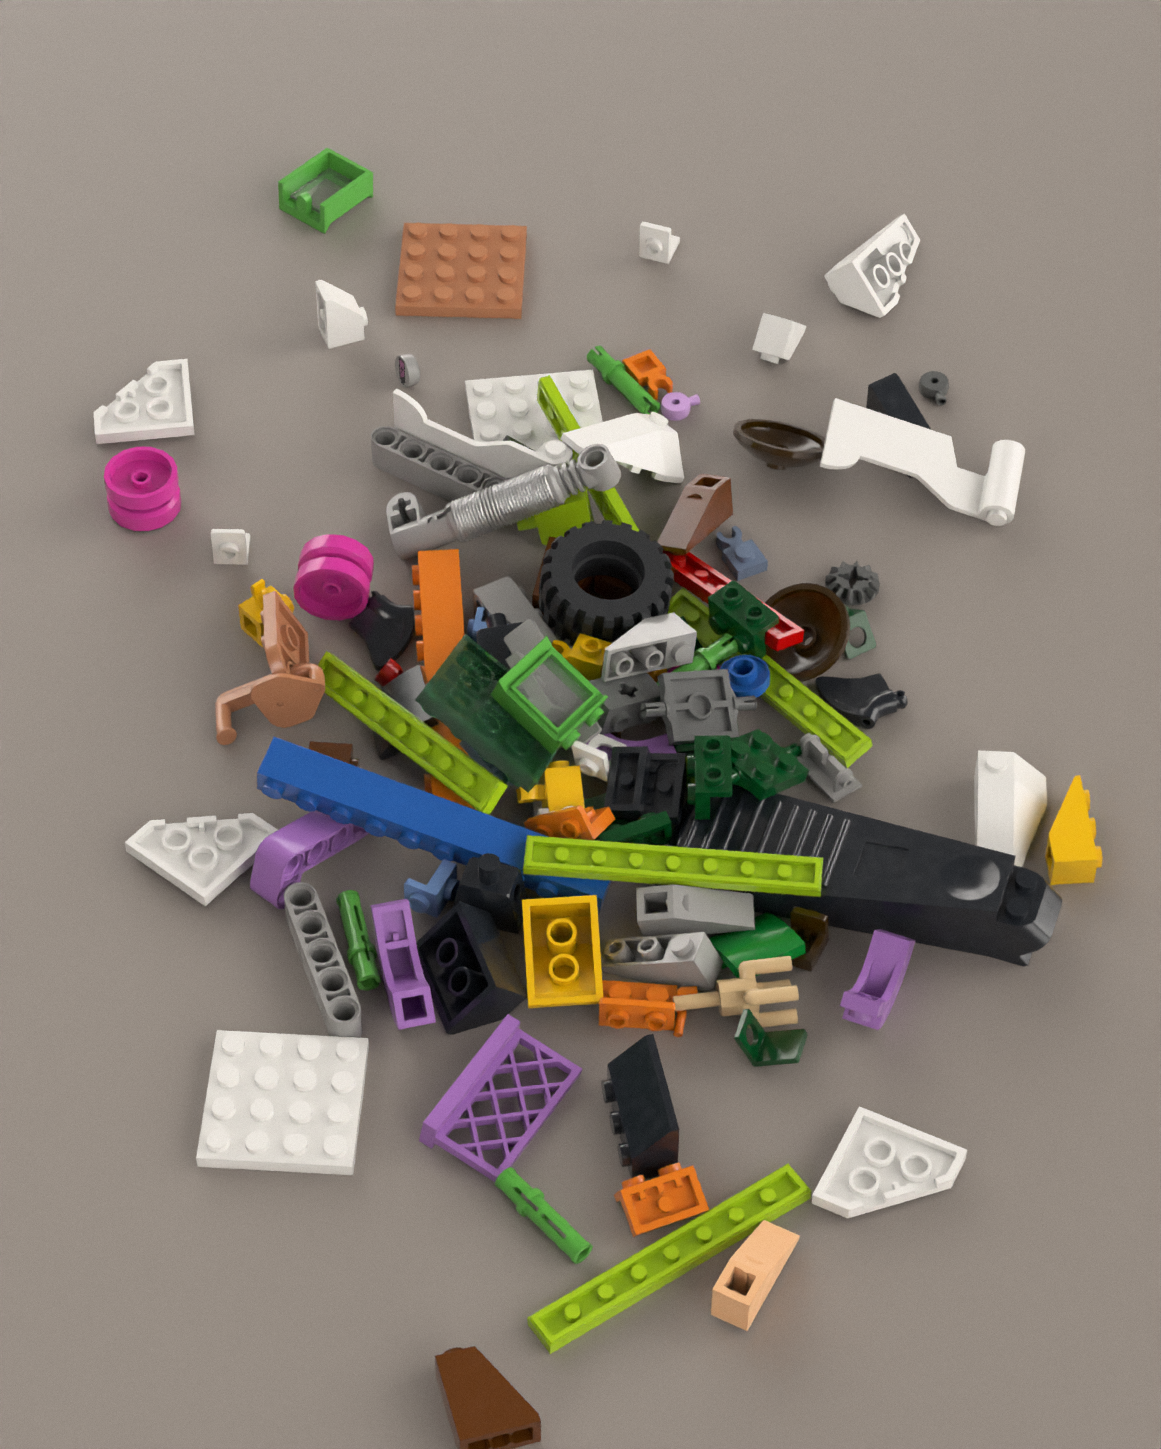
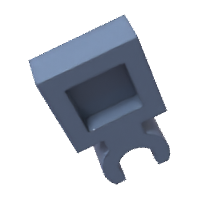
M737 526L732 527V538H726L720 531L717 532L716 545L722 550V560L737 581L767 571L768 560L752 539L745 542L742 541V531Z

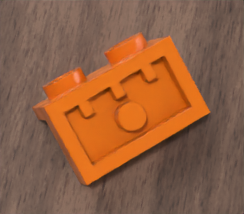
M579 805L528 818L524 825L526 829L548 837L595 840L615 820V817L609 806L594 810L593 807L583 808Z
M602 980L603 997L599 1000V1026H610L616 1029L627 1027L651 1031H674L676 1011L673 996H677V985Z
M679 1162L657 1170L659 1177L645 1181L644 1175H640L621 1182L623 1189L615 1193L614 1197L616 1202L621 1201L633 1237L709 1211L694 1165L682 1169Z

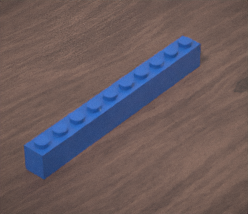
M273 737L257 772V789L270 798H283L296 803L299 808L305 811L314 812L316 810L329 815L338 823H351L362 827L373 836H386L395 839L406 848L425 850L441 861L445 859L466 866L469 858H480V856L487 853L495 854L499 857L500 863L514 866L521 870L525 888L536 891L543 898L597 895L599 914L612 882L608 880L524 874L523 865L527 835L548 836L277 737Z

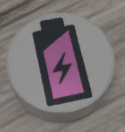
M410 353L397 356L395 369L402 386L417 385L420 380V370L415 357Z

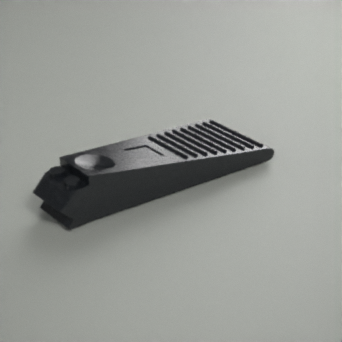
M738 784L732 785V796L710 797V819L695 820V805H688L687 799L682 810L681 824L676 825L672 839L668 846L823 858L820 897L738 890L725 891L753 894L754 912H769L775 916L791 919V911L794 906L826 915L828 917V926L873 934L874 930L882 929L916 940L915 943L987 956L1023 967L1028 966L1032 952L1043 948L1051 939L1063 901L1062 897L1038 873L1014 865L1015 855L778 793L760 801L750 791Z

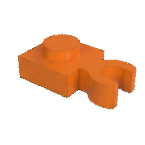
M651 349L622 360L626 372L642 387L647 386L648 393L655 400L658 399L659 388L666 390L667 393L672 392L673 382L666 376V367Z

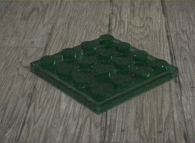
M465 634L416 697L415 701L421 705L428 715L436 717L446 725L456 738L464 740L478 751V754L484 761L495 765L506 774L511 783L522 787L529 793L537 784L556 752L552 755L490 696L498 681L509 669ZM517 687L527 699H530L524 689L521 690Z

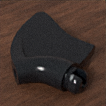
M371 591L372 597L369 596L366 605L368 608L351 620L349 627L365 641L373 666L377 671H380L390 658L394 661L398 659L411 642L415 631L413 605H398L389 600L385 595H380L377 591Z
M880 673L862 678L821 676L815 680L816 689L823 701L849 722L862 728L871 729L879 718L895 713L897 709H904L908 705L905 692L903 690L895 692L890 690Z

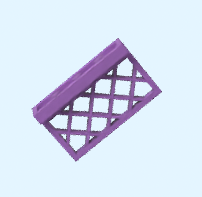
M509 1014L506 1015L424 1120L419 1138L420 1142L431 1149L435 1144L494 1182L501 1172L512 1167L582 1072V1068L520 1030V1021ZM521 1044L533 1052L535 1061L515 1063L513 1051ZM557 1067L567 1073L568 1076L563 1082L547 1083L544 1069ZM537 1070L541 1084L521 1087L518 1072ZM511 1073L514 1088L495 1090L492 1078L498 1074ZM487 1086L488 1091L482 1092ZM543 1093L545 1107L543 1109L527 1111L524 1096ZM517 1097L520 1112L500 1114L497 1099ZM490 1100L494 1115L474 1118L471 1105L474 1102ZM466 1113L467 1119H461ZM530 1119H535V1120L533 1121V1123L530 1125V1121H529V1120H530ZM523 1121L524 1135L506 1138L503 1123ZM496 1124L499 1139L479 1142L476 1126ZM469 1127L473 1143L458 1144L448 1138V1135L453 1129ZM508 1147H514L509 1153ZM502 1149L504 1161L498 1169L483 1160V1150Z

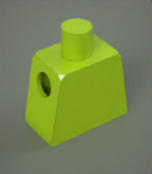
M587 488L584 492L578 489L577 495H573L570 492L571 496L566 498L564 504L559 505V507L550 508V510L543 513L540 512V514L537 513V515L534 514V516L531 515V517L518 521V530L538 528L541 543L547 546L549 536L564 537L565 531L576 526L580 529L583 523L594 521Z

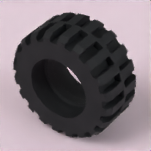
M603 520L602 524H594V521L583 523L580 529L576 526L565 531L564 537L559 536L551 543V549L546 551L543 559L539 585V607L544 613L543 619L550 628L555 627L554 634L564 641L567 638L570 640V645L574 646L581 633L613 643L645 618L668 614L674 582V574L671 571L672 564L669 557L663 554L661 545L656 540L651 542L649 540L650 535L641 529L637 532L632 530V525L623 522L620 526L612 524L613 521ZM590 576H612L628 584L634 593L622 599L605 600L586 593L577 583Z

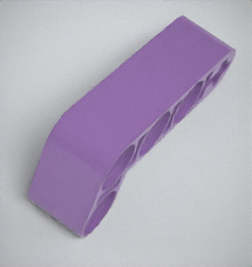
M316 810L309 812L270 834L260 843L255 854L250 889L276 908L285 909V889L291 884L301 882L302 873L368 835V832L364 828L351 823H338L329 815Z

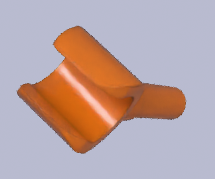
M697 986L680 987L677 990V996L698 993ZM687 1010L677 1011L673 1032L675 1037H682Z

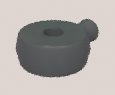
M930 371L923 374L919 381L920 393L928 399H935L939 406L947 402L945 395L949 389V381L946 375L938 371Z

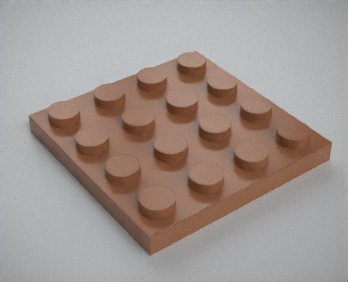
M404 223L395 304L396 316L521 319L527 226Z

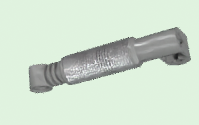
M597 443L586 447L577 458L578 462L572 459L569 461L570 465L567 462L562 463V468L559 465L552 466L548 464L539 467V469L530 470V472L523 475L511 477V480L508 479V481L505 480V482L493 484V487L489 486L485 490H478L476 493L464 496V498L452 500V502L447 503L445 509L430 515L426 514L414 494L409 492L399 493L388 502L386 507L391 541L398 557L404 561L417 556L418 551L433 550L456 540L463 543L472 540V538L481 537V535L491 531L493 532L497 528H504L508 524L512 525V523L531 517V515L534 516V514L543 513L550 510V508L559 507V505L564 504L566 498L571 496L570 492L573 495H577L578 489L584 492L586 491V486L588 489L596 491L609 490L619 482L621 471L608 447Z

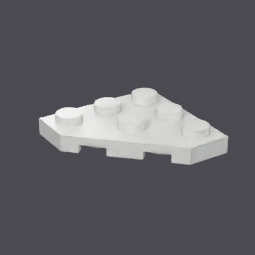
M179 359L154 362L146 369L147 374L139 381L132 380L116 393V399L107 407L102 405L94 411L96 444L195 435L188 360Z
M254 813L238 814V819L217 820L216 816L189 817L187 822L165 824V819L150 820L125 841L126 852L206 906L254 864L255 854L260 843L278 829Z
M859 1106L812 1195L811 1204L845 1218H851L950 1189L964 1164L967 1149Z

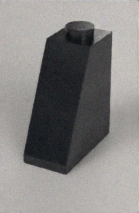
M896 373L868 385L867 409L931 430Z

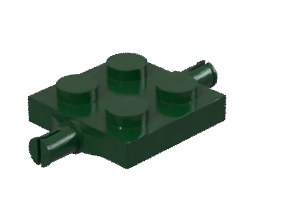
M759 729L731 740L732 785L738 784L747 789L760 801L804 782L810 770L797 759L802 754L801 746H797L798 743L794 742L786 747H780L768 734Z

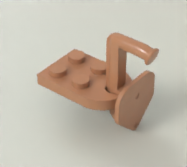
M276 591L263 595V611L260 613L264 625V635L261 637V641L272 674L228 690L217 698L215 703L216 739L221 745H229L237 737L235 729L232 728V712L256 704L271 724L282 728L292 727L314 717L325 692V675L322 668L317 664L309 663L308 632Z

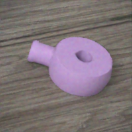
M679 392L668 393L662 398L660 404L661 412L669 420H682L689 415L691 406L700 404V398L697 394L687 397Z

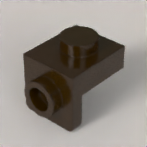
M794 906L791 911V928L805 942L806 953L792 959V966L812 972L829 941L828 917L814 910Z

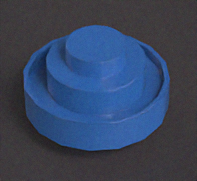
M739 655L728 659L720 667V669H728L730 686L736 697L754 695L757 698L766 692L770 685L769 668L766 662L759 657Z

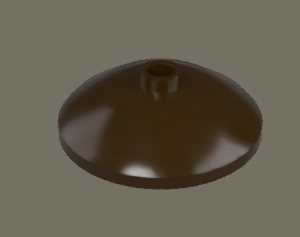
M764 419L738 421L733 430V434L741 446L755 458L767 462V467L775 470H785L786 467H802L820 461L826 439L818 433L800 426Z
M799 583L779 590L765 602V604L804 629L803 642L787 647L784 650L775 651L765 644L767 656L800 682L820 676L838 661L848 643L850 619L844 603L833 591L819 584ZM813 637L809 644L804 645L808 638Z

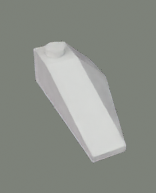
M900 215L824 275L830 290L842 304L879 318L885 316L899 301L900 295L897 292L899 287L905 284L907 277L904 273L907 265L913 261L920 239L906 215Z
M651 412L650 415L642 413L626 415L563 433L560 438L579 455L586 447L592 444H604L608 447L615 462L628 468L633 473L639 474L641 469L652 471L651 476L663 482L682 483L684 479L678 433L667 425L668 419L656 412Z
M978 750L974 774L975 845L1015 855L1014 865L1023 867L1031 842L1035 838L1038 825L1047 808L1046 777L1014 752Z

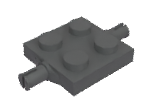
M728 669L669 672L658 676L661 695L660 702H643L641 704V711L644 712L641 715L643 718L662 716L666 725L669 745L694 743V736L729 735L733 738L739 737L737 726L738 711H755L757 702L754 701L757 699L754 695L746 697L735 696L730 686Z

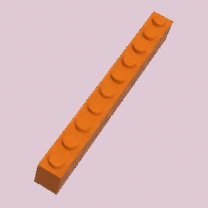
M459 549L418 551V565H412L413 586L420 585V590H413L414 611L421 610V615H415L416 636H423V640L416 641L417 662L424 661L422 668L426 673L439 725L432 727V729L468 755L459 744L471 731ZM430 773L424 774L425 792L477 810Z

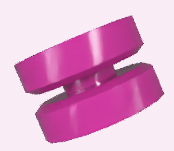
M134 447L116 454L105 466L104 483L107 491L108 510L112 519L121 527L133 531H151L164 527L173 521L180 512L181 493L178 486V469L174 459L169 454L154 447Z
M326 534L314 537L304 544L300 552L298 572L293 586L295 600L309 614L325 620L341 621L357 616L363 612L368 603L370 582L372 581L374 570L373 556L368 548L359 541L344 535Z

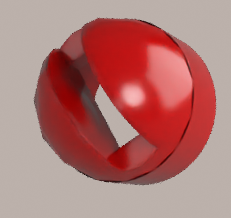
M390 658L378 672L374 681L384 687L391 680L404 673L403 669Z

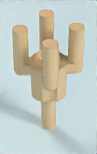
M791 956L743 961L739 965V978L716 980V991L673 996L675 1011L718 1006L720 1015L724 1017L740 1015L744 1009H750L762 1028L798 1024L796 1008L759 1013V1005L799 1000L797 985L791 986L790 979L756 982L755 975L792 971Z

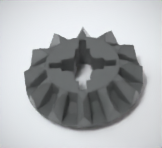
M843 561L840 567H831L829 575L826 576L825 587L833 591L846 605H862L870 602L877 596L880 583L878 573L872 572L870 565L861 567L857 561L853 565H848ZM850 578L857 579L853 588H850Z

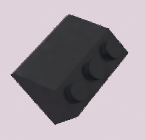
M459 901L416 942L424 977L430 985L432 1000L447 1034L453 1035L501 1021L527 998L489 911Z
M649 1034L607 1064V1080L601 1081L604 1102L611 1103L613 1107V1112H609L613 1135L619 1134L622 1142L618 1144L619 1161L621 1167L628 1166L631 1178L644 1175L645 1179L659 1177L657 1170L678 1163L679 1126L654 1034Z

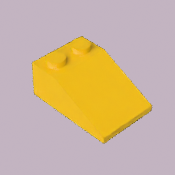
M597 895L522 900L528 1008L599 1004L600 998L603 997Z

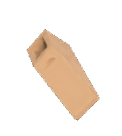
M763 1220L730 1258L713 1287L711 1315L748 1331L800 1236Z

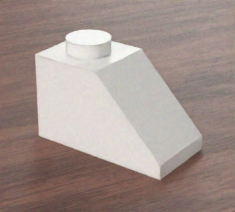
M323 280L315 281L318 327L328 349L365 340L364 326L368 325V318L364 307L359 308L351 294Z
M763 313L752 350L761 352L760 359L778 364L780 358L790 360L805 332L806 326Z

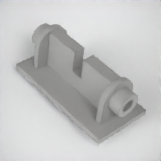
M807 733L800 739L802 754L797 759L810 770L807 776L833 803L862 787V784L853 776V772L848 768L846 769L833 755L831 756L828 753V750L820 743V738L817 735Z

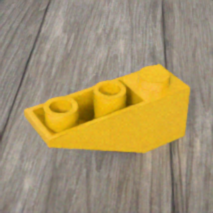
M1080 775L1074 776L1048 835L1045 860L1050 885L1094 883L1096 869L1102 867V850L1100 846H1095L1094 842L1096 838L1095 818H1089L1088 814L1090 810V794L1088 789L1083 790Z

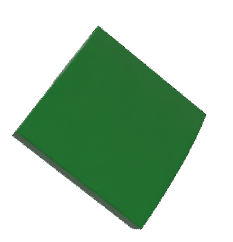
M769 912L755 917V930L720 933L709 938L723 960L721 968L725 969L728 967L736 978H739V965L743 961L791 956L792 960L806 953L805 942L784 921Z

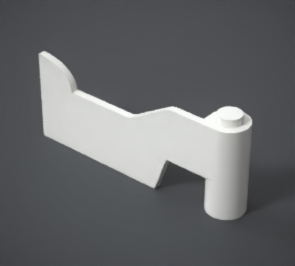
M397 388L393 392L394 426L396 429L507 480L548 464L552 466L559 465L562 468V463L567 462L570 465L569 461L572 460V448L560 440L548 441L537 451L514 441L477 442L427 419L424 409L412 397Z
M835 398L820 467L835 470L847 469L855 465L858 459L915 477L951 510L987 521L994 526H1002L1011 522L1014 518L1025 448L1020 443L1012 440L995 442L992 446L988 473L986 476L957 467L951 436Z

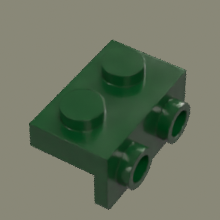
M736 581L729 582L708 597V622L711 629L717 635H724L725 633L731 635L732 639L729 641L732 642L735 639L740 654L752 655L760 659L765 657V632L779 623V616Z
M729 735L694 736V755H687V777L695 776V783H688V805H695V820L710 819V797L732 796L731 737Z

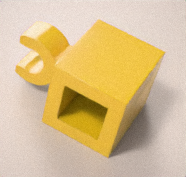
M261 579L251 585L252 597L239 604L238 608L241 629L263 647L261 637L264 635V625L260 615L261 611H263V595L276 591L292 613L294 605L286 594H280L271 585L265 587V581Z
M581 633L572 648L563 641L553 640L552 646L588 681L601 678L605 648L612 643Z
M569 761L547 763L548 768H544L538 774L539 785H523L516 789L518 804L541 801L542 809L549 808V812L559 811L566 806L575 807L580 805L585 808L580 765L569 766Z

